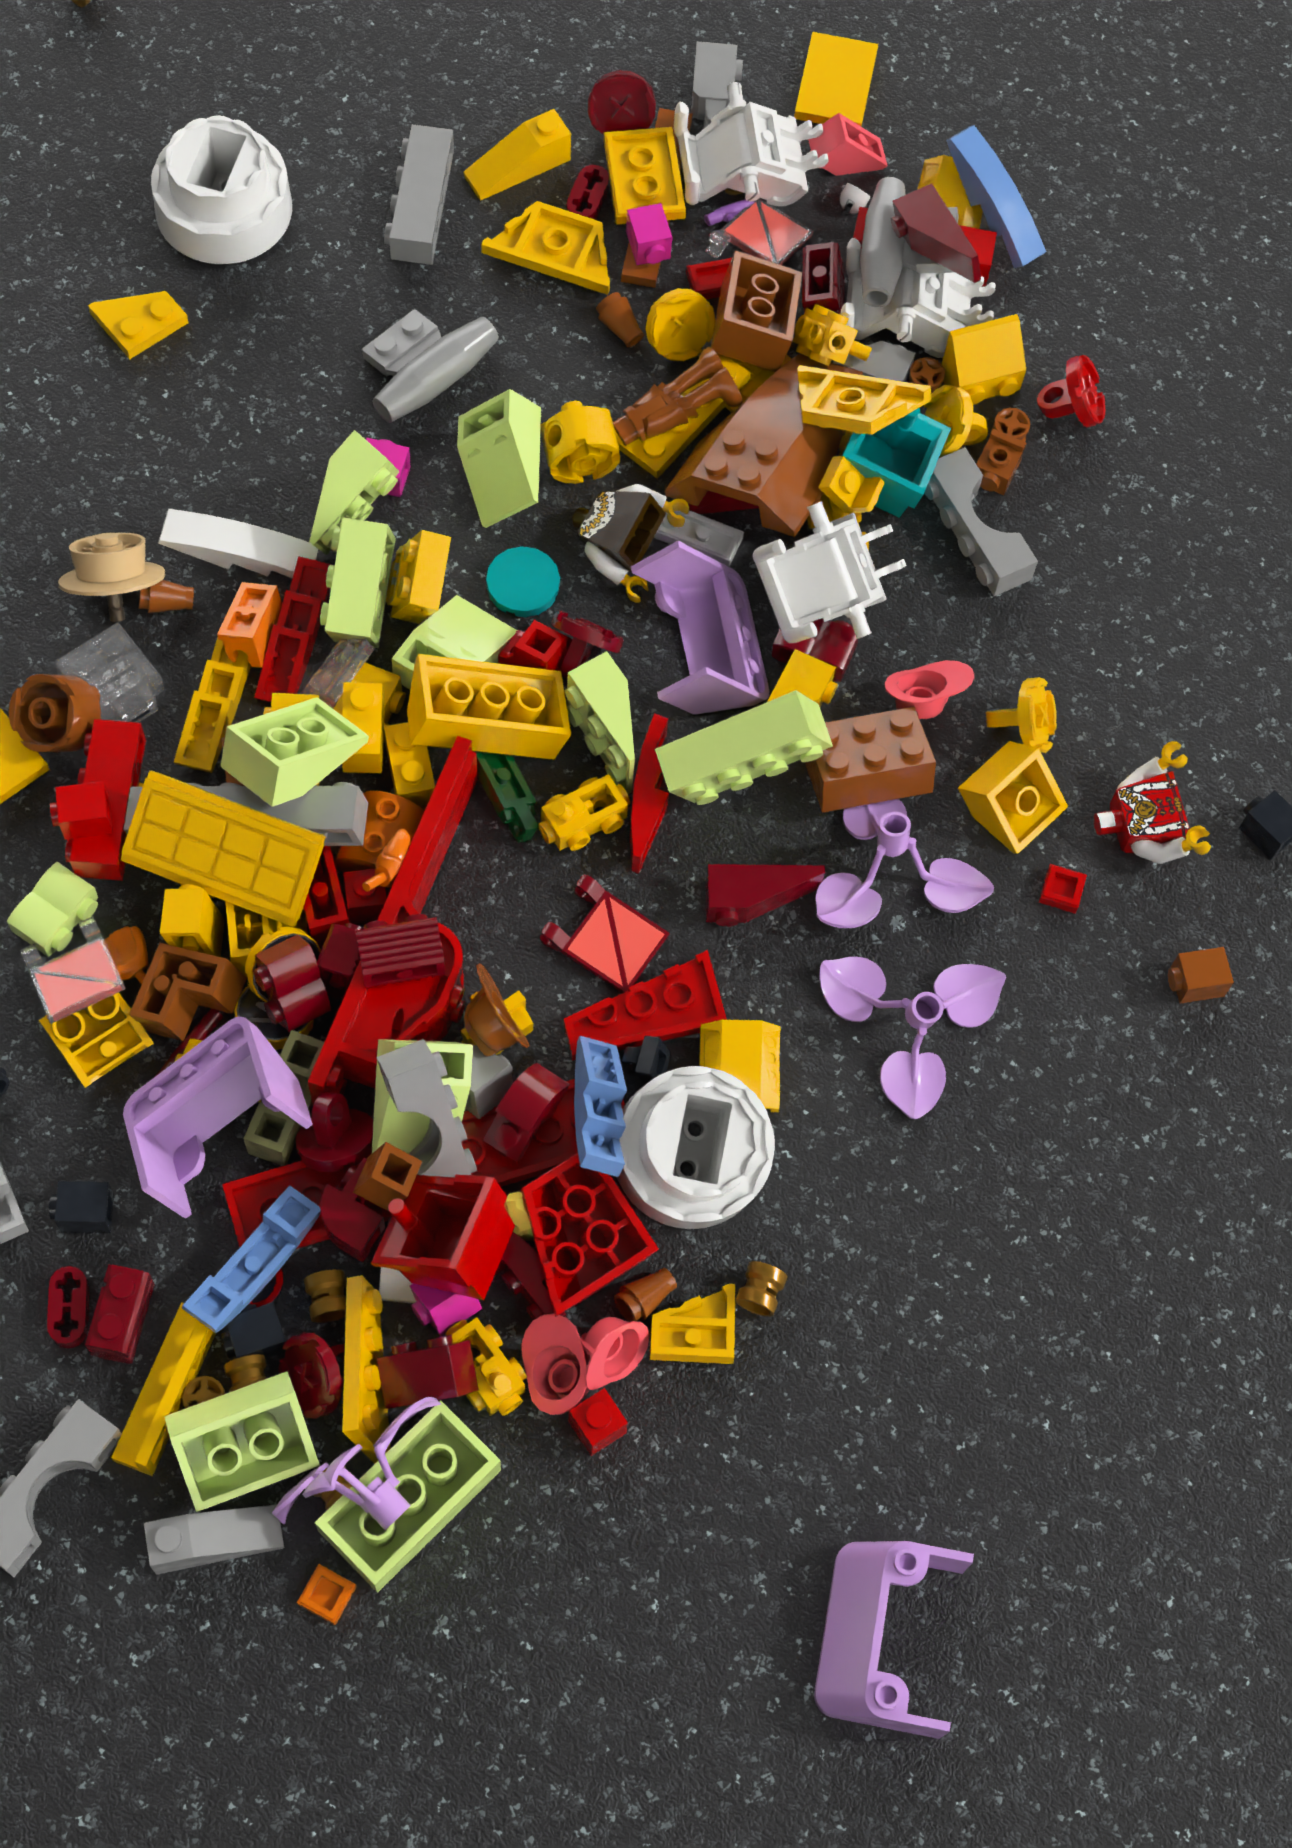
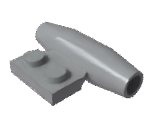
M885 177L878 181L865 218L860 271L863 300L872 307H884L891 302L903 266L915 270L917 273H953V271L913 251L904 237L898 238L891 224V218L895 216L892 201L906 194L904 183L895 177ZM948 207L958 223V207Z
M414 309L361 349L362 354L367 362L385 376H394L372 400L377 413L386 422L391 423L428 404L471 371L498 341L499 336L493 324L485 317H479L441 337L438 326Z

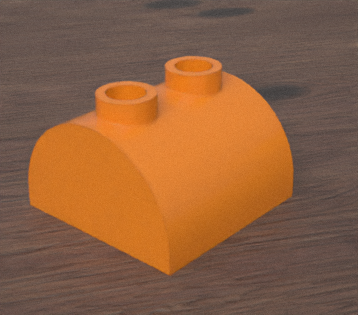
M367 791L363 793L368 801L363 846H340L334 860L336 870L351 872L375 869L378 855L398 830L405 829L408 832L411 844L425 810L414 802L392 793L383 791Z

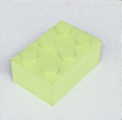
M342 517L341 528L335 527L332 550L337 551L335 565H329L326 577V587L331 588L329 603L323 602L320 615V624L325 625V632L334 642L379 648L396 539L388 524Z
M287 1371L164 1416L169 1437L196 1512L320 1466Z

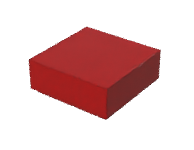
M1050 864L1038 903L1076 914L1087 875Z

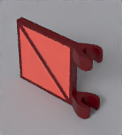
M584 874L577 881L575 893L583 900L595 904L571 938L555 923L548 922L542 929L540 941L544 945L563 953L619 992L624 993L636 983L670 933L607 892L592 877Z

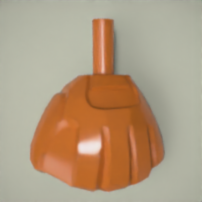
M405 829L398 830L378 855L375 864V876L362 884L365 891L368 892L378 885L392 887L410 844V835Z
M125 926L111 933L103 941L102 945L116 978L119 980H130L136 977L142 985L146 976L143 970L148 967L145 938L137 926Z

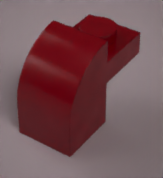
M533 1064L514 1081L495 1110L497 1115L483 1140L515 1162L519 1161L524 1156L540 1125L553 1116L570 1084L540 1064Z
M363 1158L357 1168L351 1166L346 1172L340 1184V1187L343 1189L342 1191L327 1183L320 1203L325 1231L330 1240L338 1248L361 1262H364L385 1230L384 1217L363 1205L366 1199L353 1193L367 1161L366 1158Z

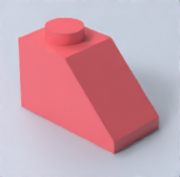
M840 113L822 124L823 133L819 137L808 139L811 151L816 150L818 158L823 154H828L829 162L825 166L820 167V169L823 168L835 176L883 170L888 166L881 139Z

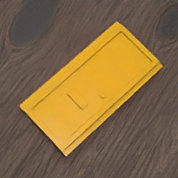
M150 770L147 778H145L120 860L183 885L199 886L204 888L207 894L295 927L298 919H300L326 836Z

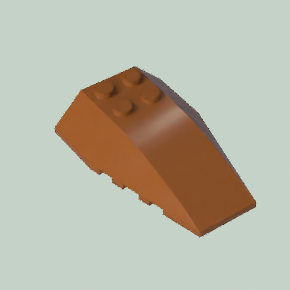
M798 354L780 367L728 417L700 440L666 488L665 495L673 499H684L687 503L698 506L709 490L759 506L762 527L795 537L810 515L807 507L818 503L824 494L818 487L832 458L839 456V445L842 436L846 433V430L821 428L818 425L803 423L797 368L799 365L858 375H863V372L833 363L827 366L810 359L808 356Z

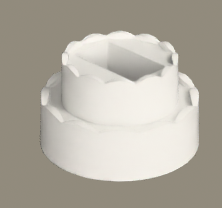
M218 115L207 119L199 118L189 122L184 128L174 133L170 143L159 154L152 170L151 186L158 227L171 246L192 259L212 264H231L252 259L275 245L289 225L292 215V198L284 160L273 145L262 135L253 131L243 121L232 120Z
M703 1066L681 1067L665 1072L639 1089L622 1109L626 1128L619 1141L625 1165L617 1179L630 1201L640 1211L655 1221L682 1229H699L717 1225L735 1216L748 1205L762 1189L769 1176L775 1150V1139L767 1111L757 1095L742 1081L729 1073ZM689 1123H697L701 1127L700 1136L694 1137L689 1134ZM689 1162L694 1168L692 1176H685L681 1173V1163Z

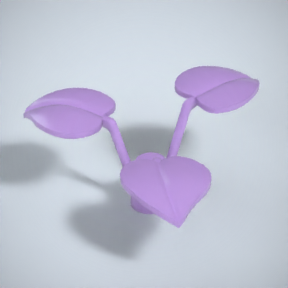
M899 799L845 808L843 811V823L846 830L857 839L868 840L878 836L877 851L870 871L863 883L857 876L850 873H835L825 878L819 885L816 893L817 918L825 924L838 928H855L872 921L880 911L882 898L880 894L869 887L874 881L883 855L896 857L905 852L906 849H909L920 877L928 881L924 888L926 900L933 907L949 913L966 911L990 896L994 891V885L974 867L952 858L936 859L931 863L928 873L917 851L916 839L909 837L911 822L907 817L905 806Z
M863 957L824 960L820 965L819 980L822 994L827 1004L835 1014L851 1022L865 1021L871 1015L873 1005L877 1008L906 1009L905 1017L907 1022L917 1029L911 1053L897 1051L891 1054L881 1067L880 1084L887 1098L910 1119H918L935 1106L946 1082V1071L941 1058L930 1052L919 1054V1048L927 1033V1029L940 1019L945 1008L949 1019L958 1026L973 1028L984 1024L993 1015L997 1007L1006 975L996 969L982 965L960 964L951 966L941 972L936 978L933 986L935 994L932 992H922L912 1001L908 998L893 1001L878 1000L886 989L885 976L882 969L876 963Z
M426 1397L413 1403L386 1428L373 1445L377 1459L386 1477L385 1482L377 1477L365 1487L344 1468V1465L363 1448L360 1444H357L337 1457L330 1465L326 1462L307 1474L281 1498L272 1514L282 1524H285L292 1505L303 1490L302 1495L307 1498L314 1494L335 1489L361 1506L366 1513L369 1512L381 1527L386 1530L411 1505L395 1489L400 1481L393 1475L386 1459L385 1451L397 1430L419 1411L441 1405V1403L434 1397ZM342 1476L360 1494H356L336 1481L337 1477Z

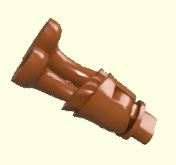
M707 347L701 352L698 361L675 380L666 385L663 382L658 386L653 384L646 394L639 398L632 406H628L623 410L625 415L613 421V425L626 446L638 438L641 442L645 441V434L648 438H651L679 425L689 423L688 418H698L699 415L696 409L712 400L721 398L728 406L736 407L743 403V399L726 367L723 368L717 353L711 347ZM706 379H709L707 382H705V383L702 384L701 386L697 387L696 389H694L693 391H691V392L688 393L687 395H685V396H682V395H681V394L684 393L686 390L690 389L691 387L695 386L696 384H698V383H700V382H702V381H704V380H706Z

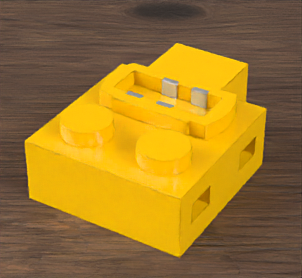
M421 530L412 539H409L406 544L398 548L395 560L391 565L386 597L387 604L392 606V618L420 624L439 610L451 537Z

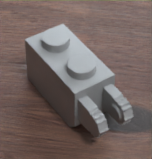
M697 41L691 113L696 119L704 120L703 129L711 123V118L730 103L727 91L728 84L741 81L743 60L736 59L737 45Z

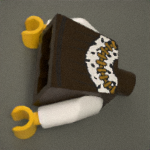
M634 484L617 491H602L599 493L590 509L578 508L575 511L573 525L576 529H579L578 536L585 543V553L596 570L616 585L619 583L623 584L626 587L628 598L635 603H639L641 598L636 593H633L631 588L635 585H640L648 591L647 581L639 576L630 577L627 572H632L631 566L642 560L666 513H668L667 520L670 525L682 527L684 526L685 518L674 512L681 511L684 514H688L689 506L684 499L678 498L669 502L666 501V496L643 485Z

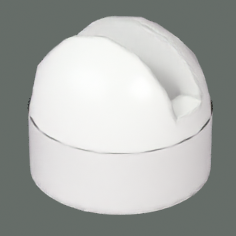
M847 183L841 192L840 204L845 209L847 204L851 203L853 206L850 213H858L859 206L865 207L870 196L858 187Z

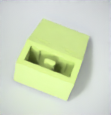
M511 389L469 410L458 418L457 448L482 526L485 528L538 503L541 407Z
M355 430L329 459L309 541L326 555L332 550L333 532L335 527L341 528L342 517L365 521L373 510L371 504L380 494L382 496L387 495L398 481L395 477L399 470Z
M456 595L412 631L392 657L393 673L401 676V684L411 690L415 659L418 654L497 663L499 653L517 630Z
M606 651L568 672L567 689H565L567 711L570 723L574 727L580 726L586 735L585 742L594 756L600 755L605 762L607 775L610 774L616 785L621 784L627 794L632 792L635 754L628 680Z
M378 1039L377 1057L417 1041ZM425 1041L431 1053L439 1051L443 1059L447 1075L441 1077L443 1085H450L458 1107L451 1110L453 1117L459 1116L462 1122L471 1087L473 1045L459 1042ZM377 1061L372 1153L387 1142L409 1154L424 1139L429 1128L430 1118L417 1112H398L387 1091Z

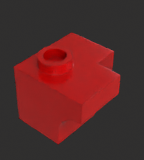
M534 620L525 632L521 630L516 631L499 653L498 664L560 671L572 639Z

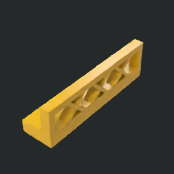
M182 1302L111 1457L114 1462L153 1476L170 1438L164 1416L183 1409L182 1396L184 1389L190 1381L197 1377L216 1333L183 1310L182 1305L184 1303Z

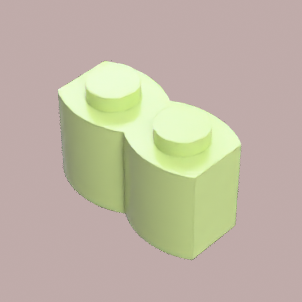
M56 862L44 873L32 892L17 905L9 916L7 923L13 933L49 957L56 950L62 951L69 944L73 936L71 931L74 926L81 920L87 921L94 914L98 906V895L95 887L59 862Z

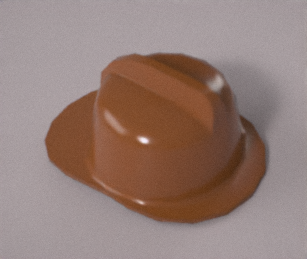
M477 964V973L483 988L467 1005L464 1020L468 1035L485 1056H493L517 1042L528 1048L530 1045L527 1038L511 1017L492 977L482 964Z

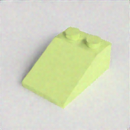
M316 697L227 726L220 767L273 807L306 794L368 743L369 735Z

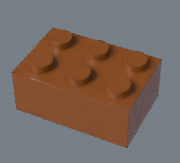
M735 250L722 282L711 348L716 353L725 357L734 358L759 368L776 372L781 367L793 340L802 272Z
M915 707L825 722L833 747L823 750V756L805 762L822 813L933 792L936 760Z

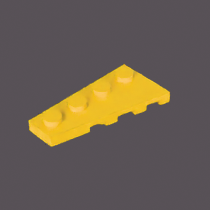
M719 354L718 356L723 368H727L740 391L749 382L750 372L732 358ZM706 379V380H704V381H702V382L696 384L695 386H693V387H691L690 389L686 390V391H685L684 393H682L681 395H682V396L687 395L688 393H690L691 391H693V390L696 389L697 387H699V386H701L702 384H704L705 382H707L709 379ZM721 398L712 400L696 409L699 415L698 418H688L689 423L674 427L655 437L648 438L645 434L646 440L643 442L638 438L625 446L615 431L619 450L655 478H658L727 404Z

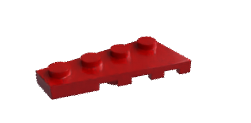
M708 950L695 955V959L680 966L678 964L664 970L663 974L645 983L641 981L616 997H608L564 1018L563 1025L573 1061L576 1060L579 1036L616 1045L619 1051L625 1049V1047L642 1046L644 1036L660 1037L662 1041L700 1033L701 1024L722 1019L727 1020L710 956Z

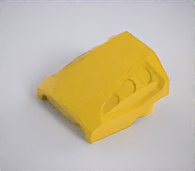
M941 155L924 160L918 189L932 183L947 207H958V225L979 229L983 215L981 205H970L953 157Z
M114 985L107 989H114L116 991L61 1017L53 1019L52 1014L48 1013L38 1020L84 1088L135 1054L154 1044L141 1023L135 1021L129 1015L131 1008Z
M723 1019L701 1024L699 1066L721 1070L733 1075L757 1095L765 1109H770L771 1112H779L780 1026L762 1020Z

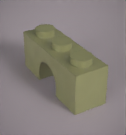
M291 1030L280 1057L297 1077L308 1111L310 1112L313 1104L308 1079L324 1045V1041ZM259 1102L243 1138L247 1152L255 1157L285 1166L296 1145V1136L302 1126L282 1111L274 1112Z

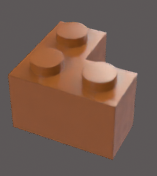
M159 943L129 1015L135 1021L141 1023L150 1033L184 1041L198 1005L232 1014L247 977L226 958Z

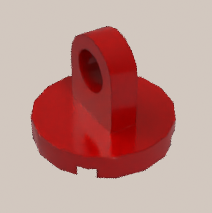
M1085 355L1071 357L1066 364V378L1050 383L1040 391L1037 397V404L1046 417L1058 418L1076 413L1079 421L1088 428L1103 422L1106 411L1105 398L1102 392L1097 393V386L1095 384L1100 383V378L1090 358ZM1062 396L1058 401L1051 403L1055 398Z

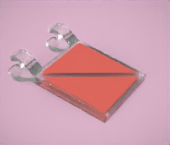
M759 198L747 205L722 229L713 231L708 239L711 244L706 248L705 252L714 258H718L728 244L731 243L751 256L782 265L813 236L814 231Z
M93 916L79 922L88 943L44 962L35 944L20 950L51 1024L126 989L103 934Z

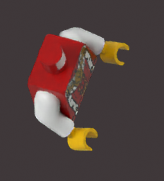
M1168 742L1162 748V758L1154 757L1137 768L1118 785L1110 802V811L1094 814V827L1097 835L1117 833L1123 852L1135 853L1139 857L1158 864L1187 856L1190 850H1194L1197 854L1205 855L1211 848L1207 841L1196 843L1199 838L1206 837L1210 833L1202 826L1189 828L1173 771L1167 772L1169 766L1181 768L1187 763V756L1184 754L1171 760L1172 753L1181 748L1178 742Z

